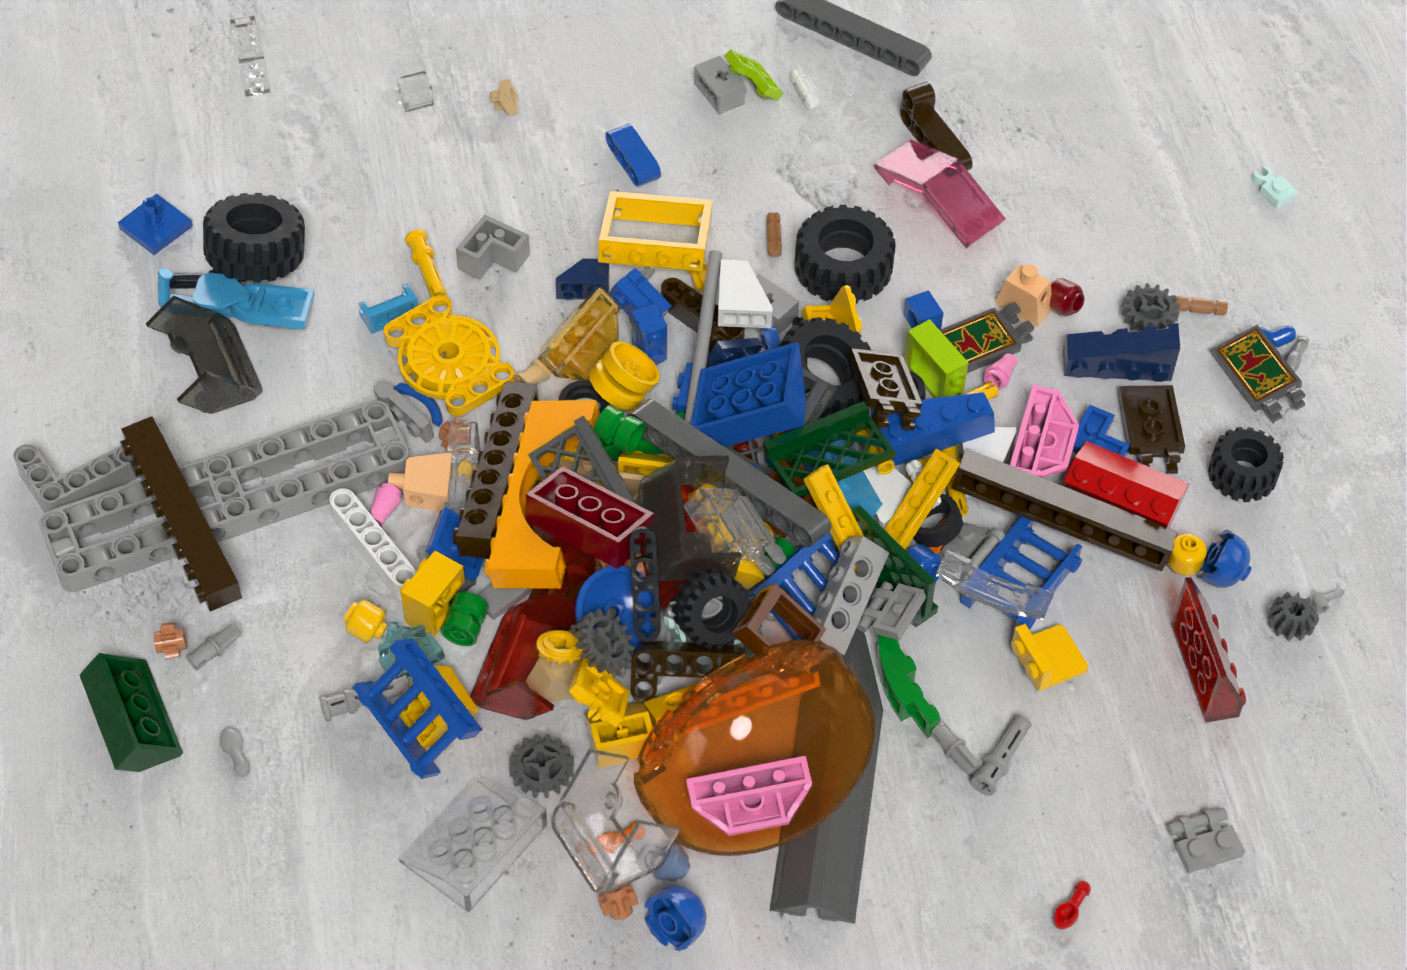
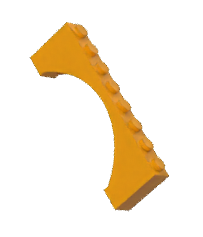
M596 400L531 402L529 412H526L524 417V432H521L519 435V451L514 454L513 473H510L508 476V492L503 495L502 514L497 517L496 537H493L491 540L490 559H487L485 562V574L490 577L493 588L561 589L566 569L561 548L552 547L543 541L526 522V494L532 490L540 477L528 454L575 426L574 421L581 416H584L594 429L600 415ZM576 435L566 441L564 451H570L579 445L580 441ZM546 453L538 458L542 466L549 467L554 462L556 454Z

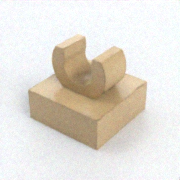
M509 79L500 81L499 90L490 92V102L495 101L494 109H505L508 116L517 114L518 94Z

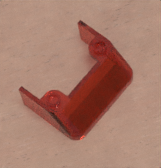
M554 588L511 607L504 614L470 694L476 706L521 720L535 718L554 709V704L529 688L526 679L539 659V651L536 649L538 638L548 631H569L571 625L577 623L575 601L557 588Z

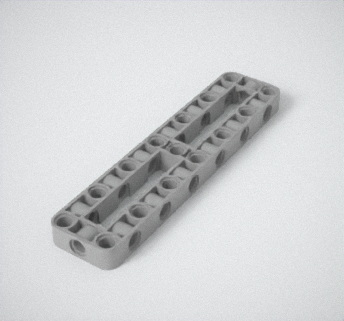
M374 400L181 465L179 468L195 499L208 495L213 497L214 503L202 506L200 509L219 543L330 504V496L335 490L345 488L356 495L379 487L382 483H388L389 473H405L406 460L410 456L408 446L388 405L383 401ZM364 441L371 444L374 443L375 445L373 448L246 492L243 491L241 486L242 483L260 477L264 479L293 469L295 465L312 459L316 461L345 451L347 447ZM143 479L49 510L41 516L39 521L40 528L60 583L68 592H78L176 558L172 548V544L175 542L173 538H166L161 526L164 520L81 549L78 546L80 539L100 532L104 534L133 524L135 520L154 514L150 502H153L151 496H145L140 484Z

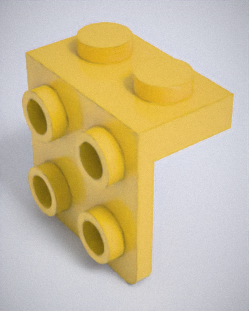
M849 285L842 286L830 305L805 306L801 311L804 320L810 321L812 318H822L825 321L827 318L836 320L838 324L845 323L849 325L848 329L853 332L857 331L860 333L862 330V321L858 317L855 307L856 299Z
M1026 624L1015 627L1011 641L1012 650L1019 658L1028 677L1033 681L1038 691L1087 672L1088 663L1063 625H1056L1033 635Z

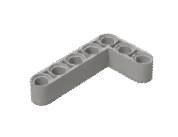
M20 445L13 454L20 477L44 513L123 486L141 477V475L135 476L130 465V461L133 459L131 455L125 456L121 446L59 477L55 476L34 445Z

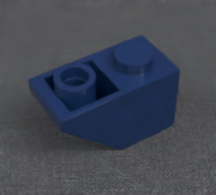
M583 258L556 278V299L609 300L610 263L598 262V259Z

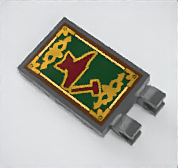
M1016 302L1007 305L1000 313L994 307L945 327L940 331L968 361L967 373H970L998 361L1004 354L1009 353L1013 355L1020 352L1022 343L1032 341L1033 337L1030 332L1034 331V326L1028 320L1014 329L1012 324L1019 322L1016 314L1020 313L1021 308Z
M1258 324L1211 349L1212 356L1255 412L1263 409L1272 423L1282 418L1279 412L1282 410V407L1277 402L1280 398L1286 396L1295 410L1305 406L1303 401L1305 393L1301 390L1302 381Z

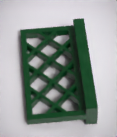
M864 401L763 442L766 464L769 468L773 467L785 487L799 497L810 492L806 484L796 488L793 484L794 478L804 479L820 468V466L829 465L831 469H834L833 475L838 482L896 458L895 450L869 416V408ZM867 428L871 431L869 437L855 434ZM840 439L846 440L844 447L830 445V443ZM851 442L866 444L863 451L849 449ZM871 446L883 448L885 451L880 454L868 453ZM813 450H821L818 458L805 454ZM826 452L839 454L838 462L824 459ZM846 456L859 459L858 463L853 465L843 463ZM784 460L796 461L793 468L781 466L779 462ZM801 462L815 465L813 471L799 470Z
M859 505L853 509V515L864 537L889 552L875 587L880 588L883 582H888L893 586V592L898 583L923 589L926 598L921 605V613H919L921 615V623H912L916 628L938 611V606L933 602L936 580Z

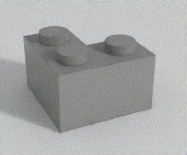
M484 215L456 248L458 269L478 279H481L494 262L517 272L530 256L529 235Z

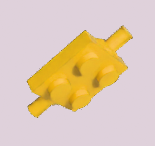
M587 658L581 659L576 664L569 693L572 694V697L578 703L585 704L590 708L588 712L589 719L591 717L592 721L601 719L617 727L624 719L630 691L621 685L612 674H608L606 670L598 673L596 665L590 668L588 667L589 660Z

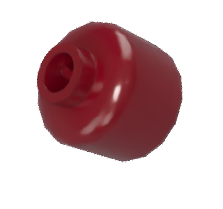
M1058 278L1051 283L1050 309L1063 316H1071L1082 309L1085 297L1082 288L1078 284L1065 278Z

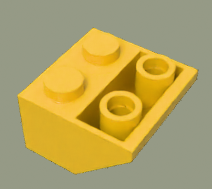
M434 665L474 717L479 710L450 666ZM421 692L402 711L400 717L408 729L430 707V701ZM438 715L416 739L423 749L432 746L448 730V725Z
M643 703L627 704L624 719L617 727L601 719L592 721V717L589 719L588 713H584L597 767L655 755V734L649 712Z

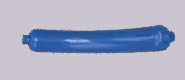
M399 383L397 386H394V390H397L398 393L411 396L423 403L429 410L432 423L436 427L442 424V413L433 398L416 392L408 384Z

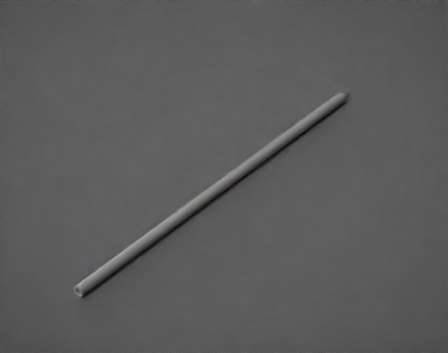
M717 250L710 251L708 256L684 420L690 425L700 371L706 368L722 259V253ZM678 462L660 584L662 628L659 636L654 641L667 642L668 636L663 614L666 613L665 610L669 603L673 601L691 470ZM659 676L658 678V685L661 684L662 676Z

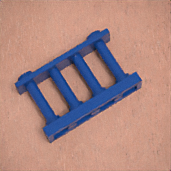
M1021 516L965 584L960 603L971 608L976 600L979 602L983 600L1016 620L1015 627L1026 624L1030 630L1037 619V613L1068 574L1070 572L1075 573L1082 563V558H1080L1082 545L1077 543L1068 554L1034 534L1035 531L1032 529L1034 521ZM1029 543L1061 562V565L1053 573L1019 553V547L1022 544L1027 545ZM1007 562L1010 564L1014 562L1046 581V583L1037 592L1004 572L1003 567ZM992 581H999L1031 602L1022 611L990 592L988 586Z
M830 531L811 547H804L802 545L798 547L782 564L775 568L771 575H767L765 579L756 585L748 595L752 602L760 590L776 583L780 588L784 587L792 598L813 617L816 607L793 581L794 576L792 573L797 568L800 571L804 570L821 592L825 590L828 581L812 563L813 558L811 556L816 551L822 552L833 566L836 565L840 555L831 546L833 542L830 540L832 537ZM771 609L772 615L792 638L782 648L785 651L795 648L802 636Z
M413 638L396 640L390 647V650L396 656V661L375 683L373 681L356 683L352 688L358 694L359 701L370 710L409 762L413 773L421 779L438 776L441 771L433 761L456 738L459 740L474 738L483 729ZM406 669L413 679V684L391 706L382 692ZM423 692L430 701V707L408 729L399 715ZM440 715L447 723L448 730L425 751L416 738Z

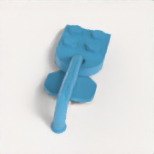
M166 268L158 270V303L166 311L224 318L235 317L246 323L305 330L314 300L313 289L261 283L241 285L235 278L230 279L225 277L224 274L207 273L200 276L193 297L170 294V280L173 278L172 271Z

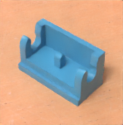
M408 284L402 286L404 289L402 295L368 308L364 301L358 303L361 308L359 309V315L371 334L383 330L387 323L418 306V298L414 295Z

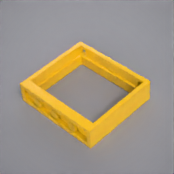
M610 191L599 237L598 262L703 271L712 221L713 200ZM614 219L700 226L697 244L610 237ZM699 260V265L691 264V262L698 263Z

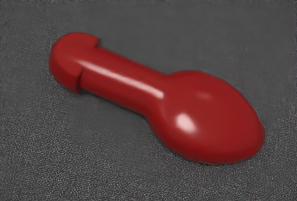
M1078 882L1069 901L1063 902L1057 907L1054 913L1056 928L1063 930L1076 923L1079 918V907L1091 891V886L1088 882Z

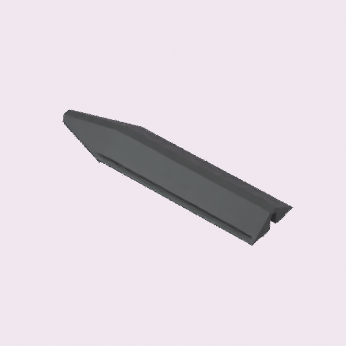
M857 628L845 655H826L820 665L824 684L806 690L802 697L793 758L806 756L812 787L790 823L782 825L769 911L803 917L806 916L808 908H816L819 910L818 918L822 920L855 923L883 716V706L867 639L864 632L859 631Z

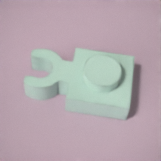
M1268 166L1263 167V176L1259 175L1256 171L1253 172V183L1261 186L1260 193L1275 208L1296 198L1297 190L1281 175L1275 178L1273 171Z

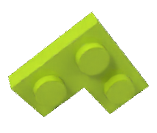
M732 49L725 54L724 57L730 63L729 69L737 76L742 74L748 80L755 83L757 86L756 91L762 97H770L778 101L784 94L760 62Z

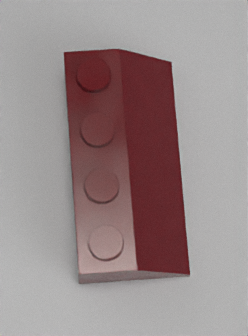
M563 466L526 494L527 522L616 569L620 568L630 559L629 541L633 531L638 527H649L654 518L653 512ZM641 533L640 537L635 539L636 542L641 543L645 533Z

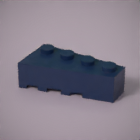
M1179 323L1169 324V328L1156 329L1155 325L1144 326V331L1128 332L1127 328H1123L1106 335L1102 331L1067 334L1063 349L1064 376L1151 380L1157 382L1172 381L1180 352Z

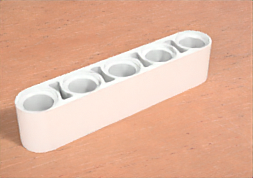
M345 488L335 490L330 496V506L334 521L398 600L402 601L400 591L403 584L401 583L411 579L416 574L414 567L352 491Z

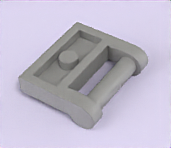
M963 522L961 532L957 537L944 545L938 553L942 559L943 570L971 578L994 547L1002 541L1005 534L995 527L990 530Z

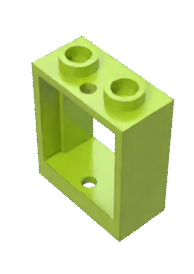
M930 319L908 330L904 356L908 370L922 378L925 389L933 398L963 395L968 361Z

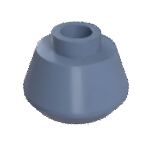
M677 841L665 842L659 847L652 859L650 868L653 877L672 882L683 879L690 869V863H688L689 856Z

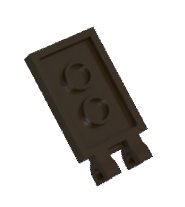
M852 348L848 358L867 407L876 409L875 422L877 427L888 428V414L901 413L903 430L914 431L915 424L913 419L920 416L922 401L903 355Z
M1173 385L1119 386L1118 397L1127 444H1130L1129 455L1137 454L1138 463L1150 467V463H1153V457H1165L1166 474H1177V463H1180V454H1184L1185 442Z

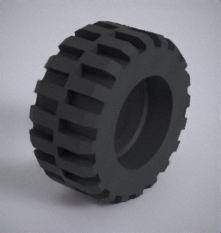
M240 193L239 196L231 195L226 197L224 201L222 199L217 201L204 216L203 253L205 259L219 274L223 273L227 278H237L241 282L248 280L253 281V283H261L263 280H268V282L275 281L277 277L283 278L290 272H293L304 258V218L294 205H290L284 199L279 200L276 196L270 194L265 196L262 193L252 195Z
M839 205L838 208H833V206L826 207L823 212L819 210L812 214L811 218H807L798 230L795 246V272L799 277L800 283L805 288L808 287V291L814 296L818 294L821 300L827 302L833 300L844 285L850 286L851 292L855 296L856 304L858 300H869L873 294L876 296L883 291L884 287L891 280V274L893 273L896 243L891 228L886 226V222L881 217L876 218L874 212L870 210L863 211L859 206L850 208L847 205ZM836 248H848L861 253L864 257L854 261H841L828 256L825 252Z
M822 318L800 321L796 326L788 330L776 347L797 342L800 346L802 368L810 372L805 358H816L830 365L837 373L841 385H834L837 389L820 418L863 401L865 402L848 357L852 348L871 350L867 341L863 342L860 339L862 336L857 331L853 332L848 329L849 325L845 323L838 324L836 320L827 318L825 321ZM805 378L803 379L805 393H809L815 382Z

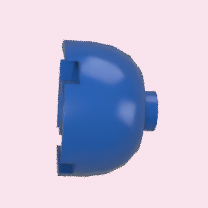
M1224 530L1218 535L1222 540L1218 544L1212 542L1208 547L1203 566L1199 570L1203 571V574L1197 575L1199 579L1218 588H1227L1235 585L1239 580L1244 581L1252 569L1249 566L1251 556L1246 542L1231 531Z
M669 886L663 888L649 897L645 903L644 909L648 907L649 913L645 917L646 924L652 935L664 946H667L668 942H670L673 946H677L674 950L681 951L687 949L700 937L705 929L707 920L705 907L701 899L686 887Z

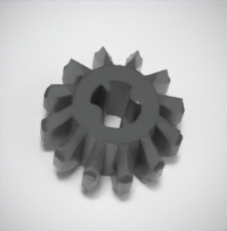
M1286 592L1283 597H1277L1272 607H1270L1268 613L1271 619L1270 628H1277V636L1287 635L1288 641L1293 636L1301 641L1305 635L1310 636L1318 624L1317 605L1310 604V597L1300 598L1299 592L1294 597Z

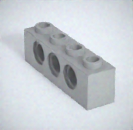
M864 536L848 537L842 544L840 557L829 573L828 584L817 600L818 606L813 618L826 629L820 639L822 644L818 649L829 656L845 655L889 555L888 551ZM854 565H856L857 568L856 574L854 572ZM832 615H833V617H834V624H833V625H832V622H831V617H832Z

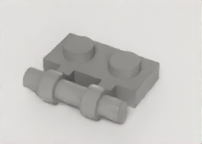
M883 582L881 587L875 589L872 594V601L868 608H865L857 629L861 632H866L869 626H872L874 634L900 641L926 598L924 590L898 583L892 592L893 586L888 582Z
M1210 808L1202 811L1201 815L1191 818L1188 816L1180 817L1177 819V822L1167 825L1171 836L1181 834L1184 839L1176 843L1175 849L1187 873L1243 857L1245 849L1233 826L1221 828L1218 823L1228 819L1225 808L1217 810ZM1206 826L1208 833L1196 836L1194 829Z

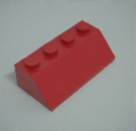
M1088 441L1085 442L1075 456L1064 479V487L1168 528L1171 527L1189 487L1187 482Z

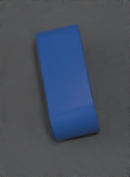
M630 123L606 132V141L611 152L636 187L661 178L658 162Z

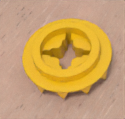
M562 630L548 631L543 633L537 640L536 649L539 651V657L546 658L548 663L555 661L559 665L562 662L572 665L574 660L581 659L580 655L583 653L582 649L575 647L580 641L571 632Z

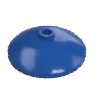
M610 566L598 570L584 581L578 591L575 601L577 623L580 622L581 618L590 612L593 613L600 609L602 614H604L610 607H613L616 610V616L611 618L614 619L619 616V624L621 626H628L625 633L633 637L629 644L635 647L642 640L638 639L634 631L631 568L621 566L616 569ZM637 571V573L640 576L645 577L643 574ZM642 591L638 595L641 605L648 607L654 604L655 598L651 592ZM656 611L649 613L639 612V616L645 614V623L643 626H640V629L645 630L646 635H651L652 630L656 629V626L650 625V615H656Z

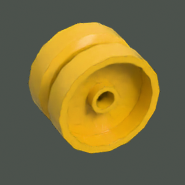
M621 341L612 343L605 352L603 359L597 362L589 374L591 384L603 399L611 405L627 411L636 409L645 399L646 393L651 392L660 379L657 366L646 353L636 346Z

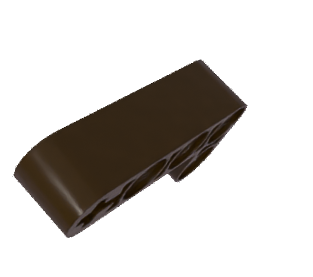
M925 81L903 90L900 109L901 119L940 171L947 178H951L972 169L973 161L968 150L935 111V92L932 85Z
M678 278L664 280L661 284V295L672 306L668 313L697 333L703 295ZM716 304L708 356L717 341L745 338V327L718 326L719 306Z
M641 641L634 647L631 660V696L639 703L654 699L657 693L659 676L738 679L746 672L747 653L741 646L733 644L730 646L723 644V648L720 649L712 646L709 649L697 643ZM646 653L651 655L653 660L645 663L640 661L638 656ZM670 655H678L682 658V662L673 664L667 658ZM701 656H707L712 662L708 665H701L697 659ZM718 657H721V665H717ZM731 658L737 659V665H731ZM645 681L651 684L652 688L641 690L637 684Z

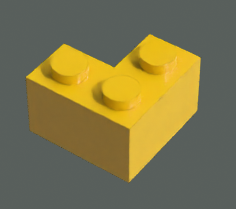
M434 551L428 559L425 558L420 563L416 574L411 579H407L401 587L400 593L405 623L434 638L441 630L445 617L449 613L448 602L465 582L463 566L437 551Z

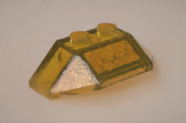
M600 286L566 318L539 351L537 359L555 377L588 380L593 367L599 360L603 359L605 352L612 343L618 341L619 305Z

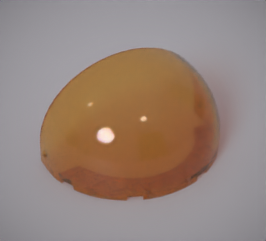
M810 640L787 641L763 647V653L750 658L744 654L713 671L682 695L684 701L673 712L671 710L665 712L649 733L637 758L640 767L639 771L634 773V786L642 805L666 835L686 848L705 854L719 856L754 854L776 848L799 838L825 821L842 805L857 786L869 763L875 739V719L865 690L837 649L830 645L825 648L820 646L817 641ZM806 756L812 787L787 825L728 836L692 809L686 779Z

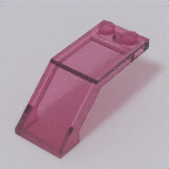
M909 140L874 164V168L888 185L896 181L921 192L966 249L1006 220L957 158L914 140Z

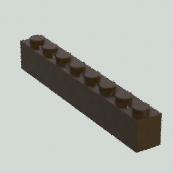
M153 416L121 428L124 440L119 441L126 457L131 455L133 459L130 461L131 468L136 477L141 475L143 479L140 482L142 490L146 497H152L153 502H150L156 518L162 516L164 522L161 523L164 534L167 539L173 538L175 542L172 544L173 551L178 560H184L186 564L182 566L189 582L194 580L196 587H193L199 603L205 602L209 612L242 599L239 583Z
M965 449L951 489L1163 571L1173 552L1174 538L1177 534L1176 530L970 449Z

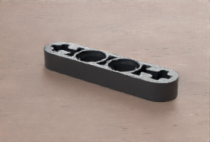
M642 526L633 531L629 541L634 631L638 639L644 642H651L659 636L662 628L658 543L654 530L650 527ZM641 533H645L646 538H651L652 542H648L646 545V554L652 552L653 557L644 555L636 558L635 553L641 554L642 552L641 543L635 540L640 537ZM640 562L650 563L653 567V574L649 577L640 576L637 573V565ZM642 591L651 592L655 598L654 604L648 607L641 605L638 600L639 593ZM656 611V615H650V625L656 626V629L652 630L651 635H646V631L640 629V626H643L645 623V614L639 616V612L649 613Z

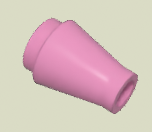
M1009 353L1004 354L1001 359L986 368L984 382L992 381L994 383L992 386L996 385L998 390L1005 388L1009 383L1014 367L1017 365L1016 357Z
M382 483L381 487L376 488L370 510L371 516L380 526L384 524L385 520L402 501L400 498L402 495L401 490L389 483Z

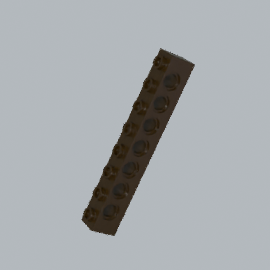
M505 382L502 392L497 394L496 411H492L490 418L491 427L490 430L487 429L485 431V446L479 450L478 468L473 469L472 487L467 488L466 506L461 507L460 525L455 527L453 533V542L458 545L459 556L490 559L491 540L493 537H496L497 517L502 514L503 495L507 494L509 488L508 476L510 473H513L514 454L518 453L520 447L519 435L521 432H524L525 413L529 412L532 401H539L537 384Z

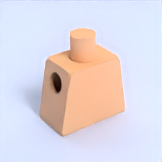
M1032 264L1018 265L1005 280L995 304L1004 309L1007 305L1016 302L1021 308L1020 313L1016 315L1025 321L1029 320L1032 325L1038 327L1051 312V282L1038 274L1036 266Z
M452 453L409 457L406 460L405 473H389L388 483L403 490L404 501L407 506L441 511L445 506L450 509L453 479Z

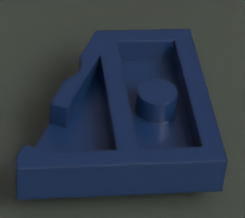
M758 338L717 341L707 358L706 368L759 353L763 344Z

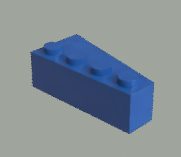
M980 392L921 400L920 416L913 419L915 424L914 431L903 430L901 413L888 414V428L878 427L896 452V458L891 459L896 466L932 454L935 449L941 451L994 433L995 421L994 411L985 393ZM870 407V410H871V419H872V420L874 421V423L876 424V422H875V412H876V409Z

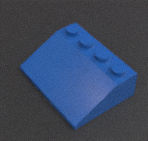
M795 342L701 369L691 425L723 447L803 426L806 397L799 344Z

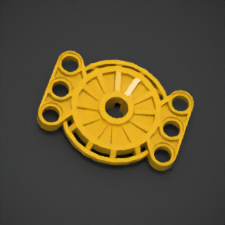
M437 295L390 321L384 327L386 344L394 348L399 347L398 365L405 382L418 393L427 397L445 400L446 410L451 415H465L497 396L498 392L501 393L505 382H515L513 367L509 363L500 362L499 344L492 331L484 324L472 318L453 315L452 302L447 296ZM438 305L447 307V310L444 312H436L433 309ZM415 318H423L426 320L421 325H415L411 323L412 320ZM395 330L403 332V335L398 338L389 336ZM493 347L496 351V357L491 354V348ZM403 356L407 357V363L405 364V366H403L402 363ZM500 372L510 375L505 380H499L495 377ZM408 374H412L417 382H414ZM478 385L488 388L483 393L473 391V388ZM460 398L465 403L461 406H453L451 401Z

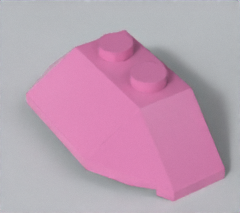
M1032 385L1010 466L1041 478L1067 471L1079 424L1063 400L1060 391Z
M806 756L686 779L692 809L728 836L789 824L812 787Z

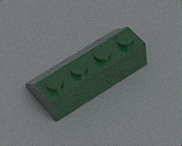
M98 653L79 676L115 770L141 772L180 757L183 751L147 661Z

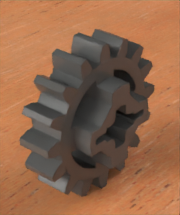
M1146 283L1143 289L1136 285L1135 290H1128L1127 296L1123 298L1121 315L1126 316L1124 322H1132V330L1139 327L1142 329L1141 331H1144V326L1155 325L1156 329L1169 328V324L1177 322L1180 313V303L1175 302L1176 295L1169 296L1168 288L1163 291L1159 290L1160 285L1158 284L1151 288L1149 283Z
M598 609L581 618L582 620L576 624L578 631L574 633V637L579 639L580 642L575 647L582 649L581 659L588 658V667L591 668L596 665L598 673L606 670L608 674H612L627 666L626 663L632 660V656L629 653L634 651V647L629 644L633 637L626 635L625 631L628 626H621L619 624L620 617L617 616L612 619L610 611L602 614L601 610Z
M534 735V742L532 743L524 739L523 748L515 746V756H510L509 773L510 777H513V785L515 787L521 785L522 794H526L531 790L533 798H537L539 792L543 793L545 798H549V791L552 790L556 794H560V785L568 787L569 777L574 776V767H572L574 766V757L570 756V748L568 746L562 748L561 739L552 743L550 735H547L544 741H540L539 736Z

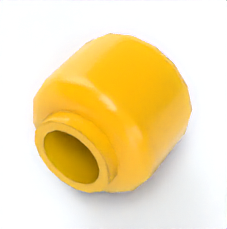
M1193 534L1176 536L1174 538L1173 552L1168 559V565L1173 571L1181 575L1196 574L1203 566L1207 554L1206 544L1201 538Z
M362 600L359 603L353 602L343 618V622L346 623V632L364 643L372 641L374 637L380 639L388 626L384 622L386 618L385 611L368 600Z

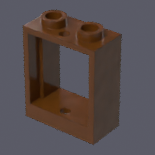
M774 583L759 591L732 634L784 680L793 675L799 676L807 668V659L810 654H813L821 646L822 641L820 639L826 629ZM771 609L802 636L789 658L758 632Z

